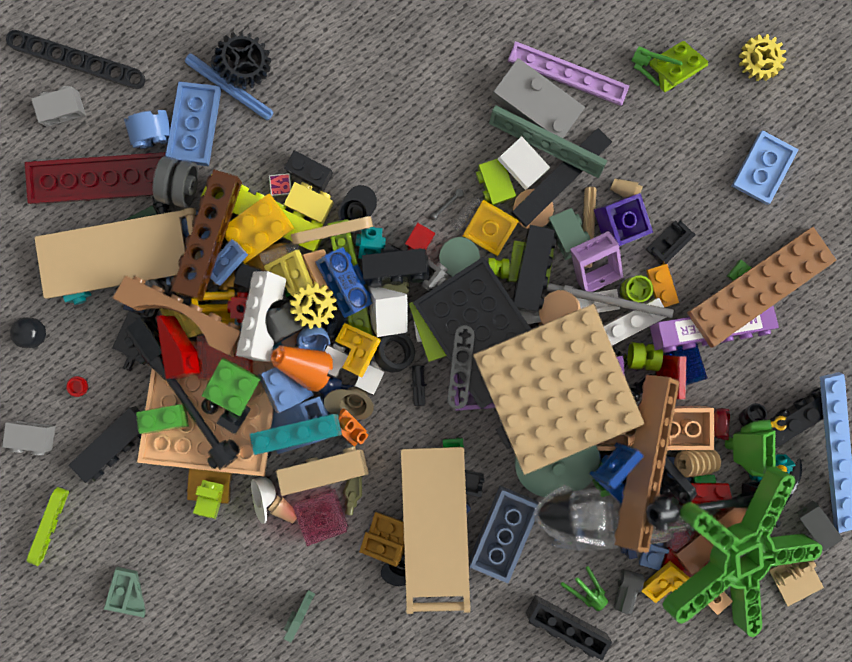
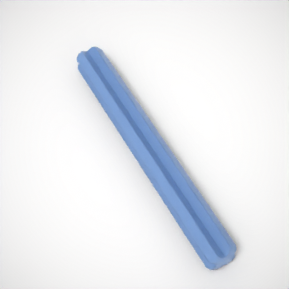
M188 54L185 58V63L215 85L220 86L221 89L262 118L269 120L272 117L273 111L240 87L235 88L233 82L227 84L226 77L221 78L219 72L193 54Z

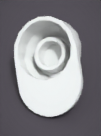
M258 477L251 481V492L257 518L261 524H264L267 521L266 508L274 501L276 491L270 479Z

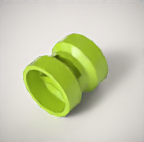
M488 258V264L495 275L501 277V279H508L510 270L509 259L496 260L495 258Z

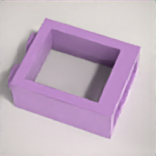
M609 231L570 249L576 279L582 290L593 292L623 278L619 244ZM608 256V264L585 274L584 266Z

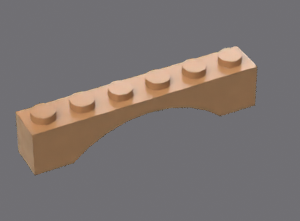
M125 275L113 299L137 311L167 309L184 314L200 328L209 346L231 357L234 356L238 348L241 327L231 322L226 325L220 322L221 317L210 313L209 316L201 313L202 308L192 303L190 306L183 304L184 299L174 294L171 297L164 295L165 290L155 285L150 288L144 285L146 283L145 280L135 275L133 278Z

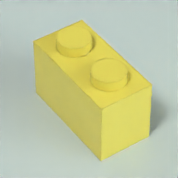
M294 182L284 205L324 225L334 204L330 199L331 196L323 191H320L319 194L312 191L313 187L304 182H301V184Z

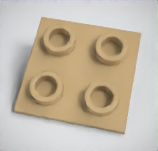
M814 561L778 565L769 569L787 606L824 588L814 569L817 567Z

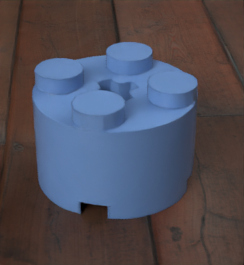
M158 110L157 115H154L151 111L141 112L128 116V119H124L133 148L147 149L153 147L152 143L159 142L161 145L168 144L171 127L165 110Z

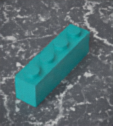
M332 414L251 433L250 439L253 453L257 455L342 435L338 414Z

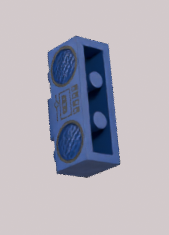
M344 247L323 256L315 262L329 290L333 292L332 295L336 298V303L344 318L373 304L369 291L363 286L366 283L363 280V273L359 265H352L351 256L345 251Z

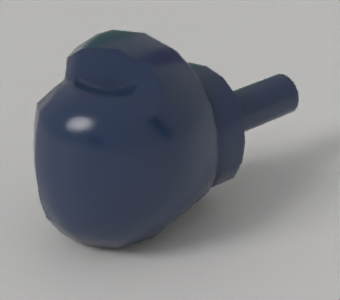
M328 376L330 377L328 382L319 392L325 398L331 391L337 389L347 390L354 386L342 384V379Z

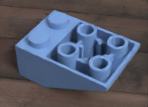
M320 395L303 401L280 413L274 412L272 428L328 416L329 412L324 406L323 396ZM317 440V441H313V442H309V443H305V444H300V445H296V446H292V447H287V448L279 449V450H276V451H277V454H280V453H284V452H287V451H290V450H294V449H297V448H300V447H303V446H307V445H310V444H313V443H316V442H319V441H322V440Z

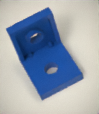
M616 442L614 445L616 449L609 456L605 455L600 460L601 466L595 472L591 471L589 474L622 505L623 489L626 483L622 484L621 482L643 458V455L636 449Z

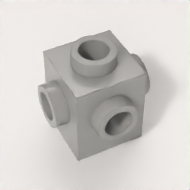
M428 260L430 279L424 280L421 286L431 291L450 279L451 276L446 273L448 269L438 262L435 265Z

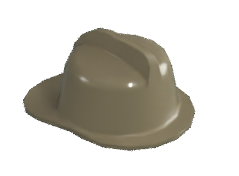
M355 386L347 390L337 389L331 391L324 399L326 410L331 414H338V416L341 409L344 408L355 419L361 420L371 416L374 410V404L367 392Z

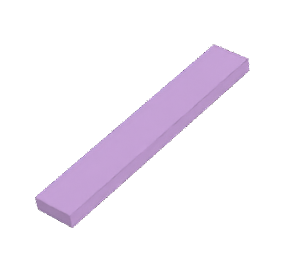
M516 41L508 59L509 63L514 64L519 58L542 76L622 106L629 89V85Z

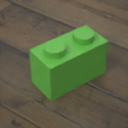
M180 404L136 412L139 434H151L189 427L187 410Z

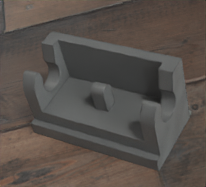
M811 501L797 512L798 518L815 541L822 545L823 551L843 540L842 536L816 502Z

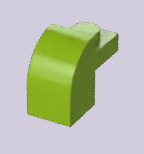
M203 480L201 486H198L196 491L198 498L193 514L216 519L224 485Z

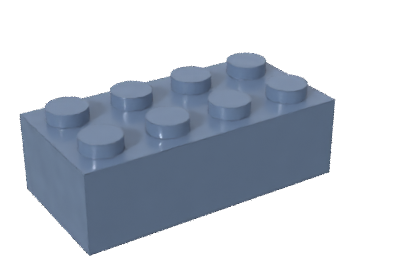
M499 486L468 559L469 567L509 583L541 507L538 501Z

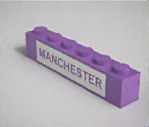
M774 306L767 309L721 343L733 341V337L738 336L740 340L752 338V334L758 333V337L770 335L771 330L779 328ZM690 317L658 322L650 326L655 350L663 349L664 353L675 351L676 347L682 346L683 349L696 347V343H702V346L708 345Z

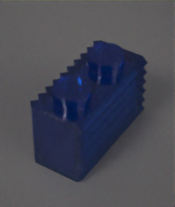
M697 343L694 348L683 349L682 346L676 347L675 351L666 352V355L686 357V385L708 379Z

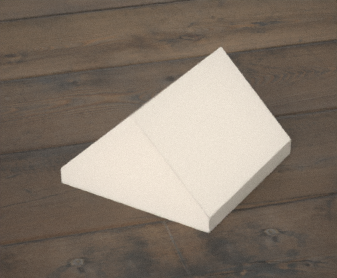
M522 136L498 158L499 162L525 190L550 168Z
M369 286V293L373 303L369 305L370 324L376 336L406 333L408 331L407 294Z

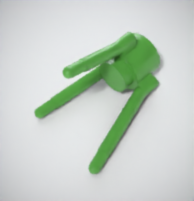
M641 46L637 48L631 62L636 63L634 69L639 70L656 86H659L660 83L642 67L643 65L648 66L651 58L677 65L683 64L682 61L650 52Z
M586 566V570L596 589L590 590L578 577L575 578L576 582L587 593L586 598L564 582H561L562 587L582 600L588 607L592 606L596 611L602 610L608 603V599L604 596L605 591L599 585L589 566Z

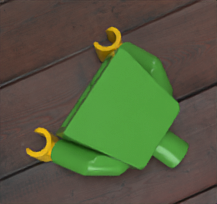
M777 416L774 421L769 419L754 421L743 426L741 431L734 433L733 438L729 437V440L725 441L726 449L733 450L734 462L740 464L750 475L763 477L768 468L776 466L775 430H772V428L784 430L787 425L779 426L777 421L785 420L786 418L784 416ZM776 466L779 469L787 472V468L785 466Z

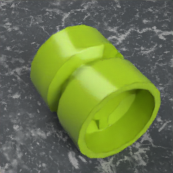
M642 275L629 277L620 286L622 299L639 303L648 300L653 293L651 281Z
M631 342L628 347V368L642 369L645 367L646 370L659 371L663 362V349L655 350L654 344L645 346L644 343Z

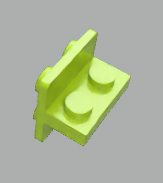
M681 41L660 54L682 61V65L672 64L656 58L649 62L650 66L659 73L660 88L664 93L708 66V60L685 41Z

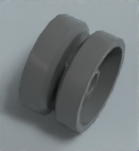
M162 157L158 162L153 179V197L155 201L164 204H170L173 201L175 206L182 208L190 207L198 185L197 164L187 160L179 163L176 158Z

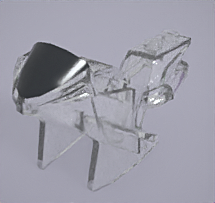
M563 485L546 496L538 504L534 513L535 521L551 537L559 540L552 541L553 547L583 551L617 549L618 546L614 545L615 531L618 528L620 517L619 511H614V499L599 496L601 494L600 489L573 491L571 487ZM574 502H587V503L572 505V503H574ZM680 516L676 523L669 524L668 531H659L653 526L650 544L669 541V539H673L674 533L691 530V526L682 520ZM575 528L592 530L593 539L576 536Z

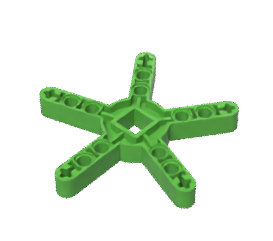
M776 466L768 468L742 522L734 524L727 529L692 502L682 507L680 511L682 520L711 542L713 547L710 554V562L668 595L663 602V609L678 623L687 622L730 587L731 600L733 601V622L747 635L754 637L762 629L759 581L767 574L771 566L813 561L819 558L823 550L822 545L805 534L769 537L794 487L795 479L792 475Z

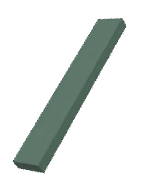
M497 105L492 110L489 121L490 125L517 138L522 136L529 144L597 178L602 174L608 160Z

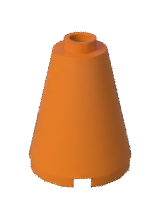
M279 346L271 354L273 366L308 391L318 392L326 385L330 378L327 374L333 368V360L331 355L325 351Z

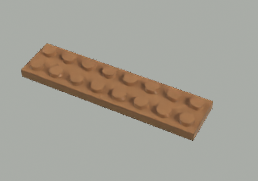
M811 227L688 311L687 314L710 348L715 347L837 260L815 228Z

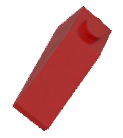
M166 315L156 316L166 379H179L199 374L200 368L197 351L177 318Z

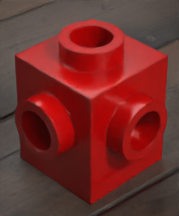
M237 292V295L231 297V300L228 301L227 311L231 313L230 319H237L239 323L243 322L249 292ZM240 305L244 306V312H240Z

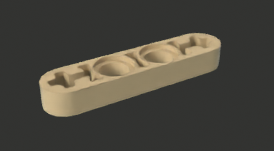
M371 216L294 233L291 234L293 245L371 228L373 223Z

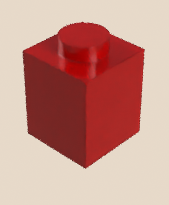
M417 223L405 243V246L408 247L407 250L420 248L427 250L435 236V232Z

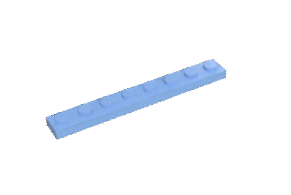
M838 372L821 376L820 386L833 525L839 533L852 530V455L845 375Z

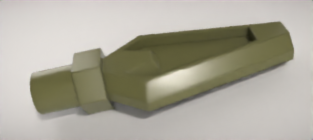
M362 476L347 480L343 490V495L346 499V515H353L354 507L357 506V501L362 497Z

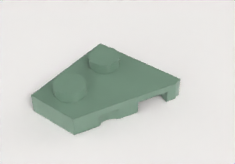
M116 567L104 610L144 618L146 611L137 571Z
M308 590L297 612L292 611L283 629L287 631L284 637L285 640L292 642L315 593Z

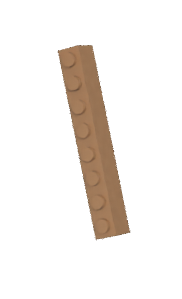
M646 375L643 383V395L639 404V412L644 425L635 428L634 443L631 448L638 450L643 455V458L627 475L626 485L623 489L622 507L619 510L618 528L615 531L614 545L639 552L649 553L653 526L647 520L646 509L649 504L653 503L654 497L659 496L678 393L679 381L670 377Z

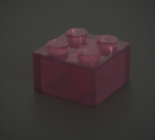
M335 488L297 501L293 506L307 546L346 533L349 526Z

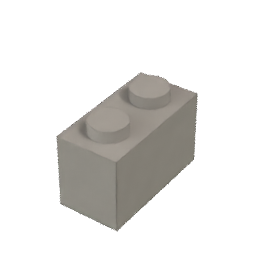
M62 86L58 88V91L51 93L42 92L37 97L31 98L38 123L46 127L86 115L79 91L70 86Z
M15 420L6 422L2 447L11 448L10 451L16 453L26 450L31 451L32 455H44L45 452L51 451L53 448L55 426Z

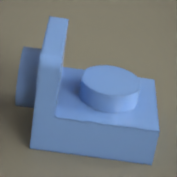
M652 539L649 553H641L639 564L660 570L664 554H669V549L664 545V542Z

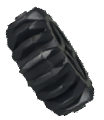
M242 31L239 32V36L232 32L231 38L225 35L223 41L218 42L219 48H215L214 51L215 55H217L214 56V62L217 63L215 69L216 71H221V78L227 77V84L233 81L235 88L238 87V84H242L243 89H246L247 84L254 88L255 83L260 85L262 79L267 78V72H270L271 67L269 64H271V58L268 57L270 52L269 50H264L265 43H258V37L252 39L251 33H248L246 37ZM252 52L257 56L259 60V66L255 64L256 61L252 59ZM225 55H228L234 63L233 69L228 65ZM247 56L246 62H245V60H244V62H241V63L239 64V59H240V60H241V58L244 59V58ZM246 71L249 74H241L240 72Z

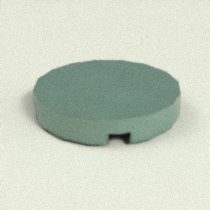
M463 237L451 238L443 245L439 255L440 263L448 269L446 273L451 277L480 259L479 249L475 243Z

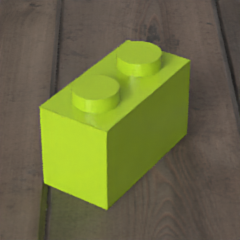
M498 158L478 166L476 177L479 184L483 183L485 191L482 192L485 201L495 206L516 197L508 171L499 162Z

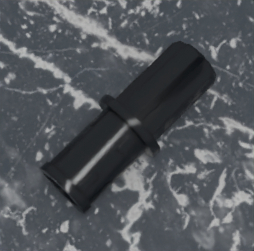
M424 365L411 366L414 406H424L426 404L425 386H427L424 379Z

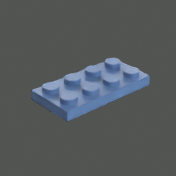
M178 81L166 156L178 159L179 163L187 160L195 162L197 165L209 166L221 96L220 86Z

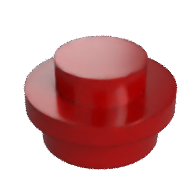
M80 376L72 377L67 382V391L74 397L83 396L88 391V382Z

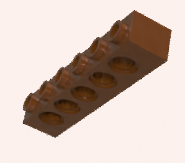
M214 169L212 175L208 176L205 195H202L200 198V209L192 222V233L186 239L185 253L181 255L178 263V273L172 279L171 286L173 287V292L203 301L242 186L238 176ZM224 192L221 198L215 199L217 193ZM217 211L214 218H208L211 212ZM205 231H210L209 237L202 239V234ZM198 251H203L202 257L195 259V254ZM191 271H196V276L193 279L189 280V273Z

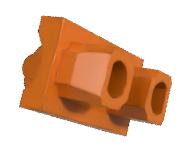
M342 408L338 416L342 431L341 436L353 447L357 443L363 444L368 437L367 430L346 409Z

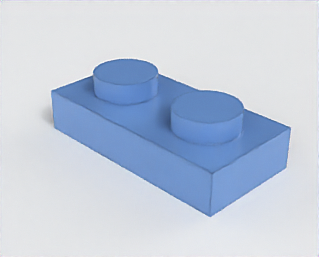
M233 239L218 254L210 277L220 286L248 256L246 251Z

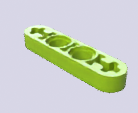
M57 487L53 491L29 551L27 563L39 566L43 561L51 541L49 539L51 532L54 533L58 523V514H61L68 497V490Z

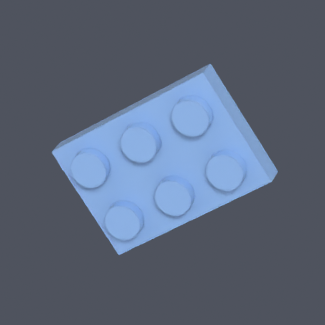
M763 130L760 131L731 186L769 205L799 149Z

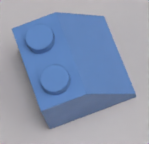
M276 367L258 375L261 377L260 381L275 413H280L313 396L312 391H308Z

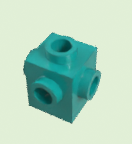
M371 227L362 229L361 234L356 235L355 246H359L358 258L362 259V255L378 254L381 252V249L384 250L386 237H382L383 228Z

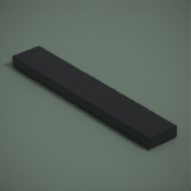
M597 128L579 147L599 156L612 141ZM563 161L511 214L527 227L583 170Z

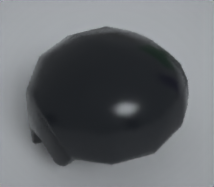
M19 318L12 324L10 329L12 342L21 348H36L44 342L46 337L45 326L36 318Z

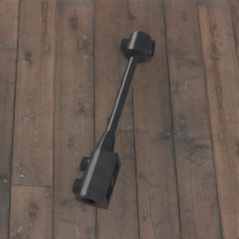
M139 317L125 329L127 337L124 338L125 343L130 348L136 347L139 352L136 355V359L140 364H147L168 382L212 446V449L208 451L210 457L207 459L210 467L213 469L218 467L219 470L227 467L238 458L237 455L240 453L238 445L231 439L219 442L176 379H166L158 328L150 317Z
M761 481L742 483V493L731 499L696 505L704 511L731 507L748 509ZM655 496L653 503L649 504L646 509L647 520L652 526H655L656 530L668 531L669 524L677 522L683 506L677 507L670 497Z

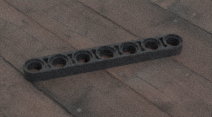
M12 30L6 35V43L16 51L133 89H140L145 84V76L136 68L19 30ZM16 36H21V44L14 46L13 39ZM37 42H41V50L39 52H33V45ZM61 49V56L54 59L52 57L53 50ZM75 55L81 56V62L78 65H73L71 62ZM95 61L101 63V68L98 71H92L91 65ZM120 68V75L112 78V69ZM133 74L140 75V81L137 84H131L130 82Z

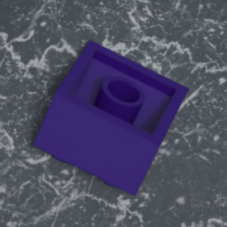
M641 193L593 209L601 234L609 231L619 246L653 233Z

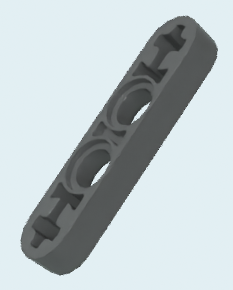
M466 325L456 330L448 403L455 409L465 407L468 401L475 333L471 327ZM464 330H468V334H471V338L466 339V345H471L470 349L466 347L457 348L458 343L462 345L463 339L459 337V334L463 333ZM466 351L469 354L467 362H459L456 357L457 353ZM456 373H465L466 381L463 384H457L454 381ZM453 386L458 388L466 387L465 392H460V397L464 398V401L460 402L459 406H456L455 402L452 401V397H456L457 390H452Z

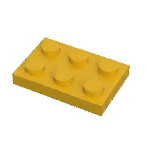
M269 193L230 221L224 237L228 242L233 239L246 251L248 256L242 262L247 263L295 228Z

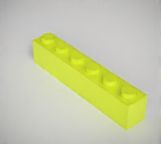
M242 185L232 213L240 215L262 199L264 195L258 192L253 195L248 192V187ZM206 186L204 188L202 195H205L207 189ZM224 192L217 193L215 199L221 198ZM276 202L295 228L283 236V238L292 242L291 234L323 227V224L312 219L311 222L305 220V215L295 210L293 213L286 211L285 205ZM322 239L298 245L314 252L317 251Z

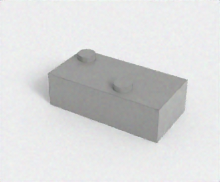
M519 58L512 65L492 95V99L511 113L561 138H564L585 109V106Z

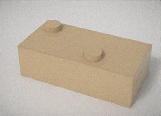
M351 447L343 449L344 454L318 460V457L305 460L306 463L276 470L281 495H288L369 474L364 451Z

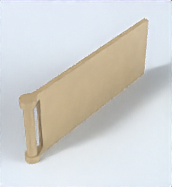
M186 208L170 213L36 236L35 244L44 298L49 299L120 286L125 275L133 278L135 275L145 281L177 275L179 259L186 250L181 218L186 217L188 232L191 235L193 230L192 222L194 216L197 215L196 209ZM200 251L195 254V259L201 258Z
M464 448L402 449L401 468L407 614L423 611H464V613H470ZM463 596L464 602L413 603V597Z

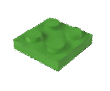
M222 358L202 397L241 416L261 377Z

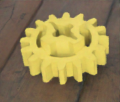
M766 34L763 38L761 35H757L754 39L751 38L747 41V44L741 48L744 52L739 54V57L743 59L739 66H745L742 72L746 73L748 71L750 73L749 79L756 76V81L761 80L762 77L764 81H767L784 68L782 63L786 61V58L782 57V55L786 53V50H780L783 44L782 42L776 44V37L769 40V34Z
M306 282V288L303 289L301 286H298L300 292L298 294L292 293L295 300H290L289 302L294 306L290 309V312L296 314L294 316L295 321L301 319V326H305L308 323L310 329L313 328L314 324L321 328V322L329 324L327 318H334L331 311L337 310V307L332 305V303L337 300L335 297H330L333 292L331 290L326 291V285L323 284L319 288V284L314 282L311 287ZM314 292H319L325 297H317ZM306 295L304 301L300 303L303 296ZM312 299L316 302L315 312L310 307L312 306ZM302 313H308L312 316V318H307L303 316Z

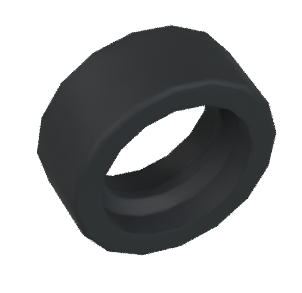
M404 333L382 336L374 353V359L378 366L390 373L400 372L410 366L415 357V347L412 340ZM389 341L399 343L404 350L405 358L399 364L392 363L384 353V345Z

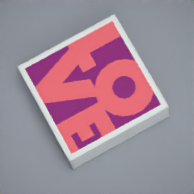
M290 173L269 175L271 196L289 195L292 188Z

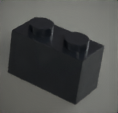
M293 150L284 168L291 175L322 191H325L333 175L330 168Z

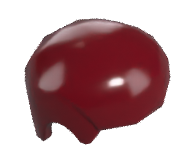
M718 408L714 410V437L717 439L729 440V409Z

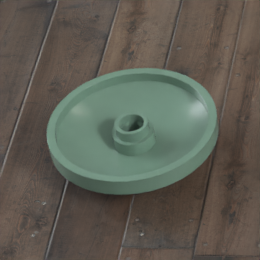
M594 445L525 475L516 455L514 463L517 476L526 489L541 497L554 498L573 491L572 495L586 488L594 479L589 473L591 471L595 472L599 468L600 457L598 448Z

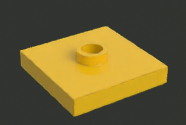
M483 200L462 236L498 256L519 220Z

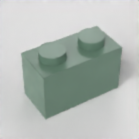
M572 208L549 217V228L555 230L556 243L565 260L572 258L571 248L591 240L588 232H584L581 227L582 221L579 214H575Z

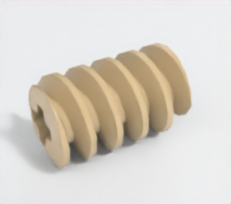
M715 450L681 451L676 455L674 465L685 478L703 476L719 471L721 458Z

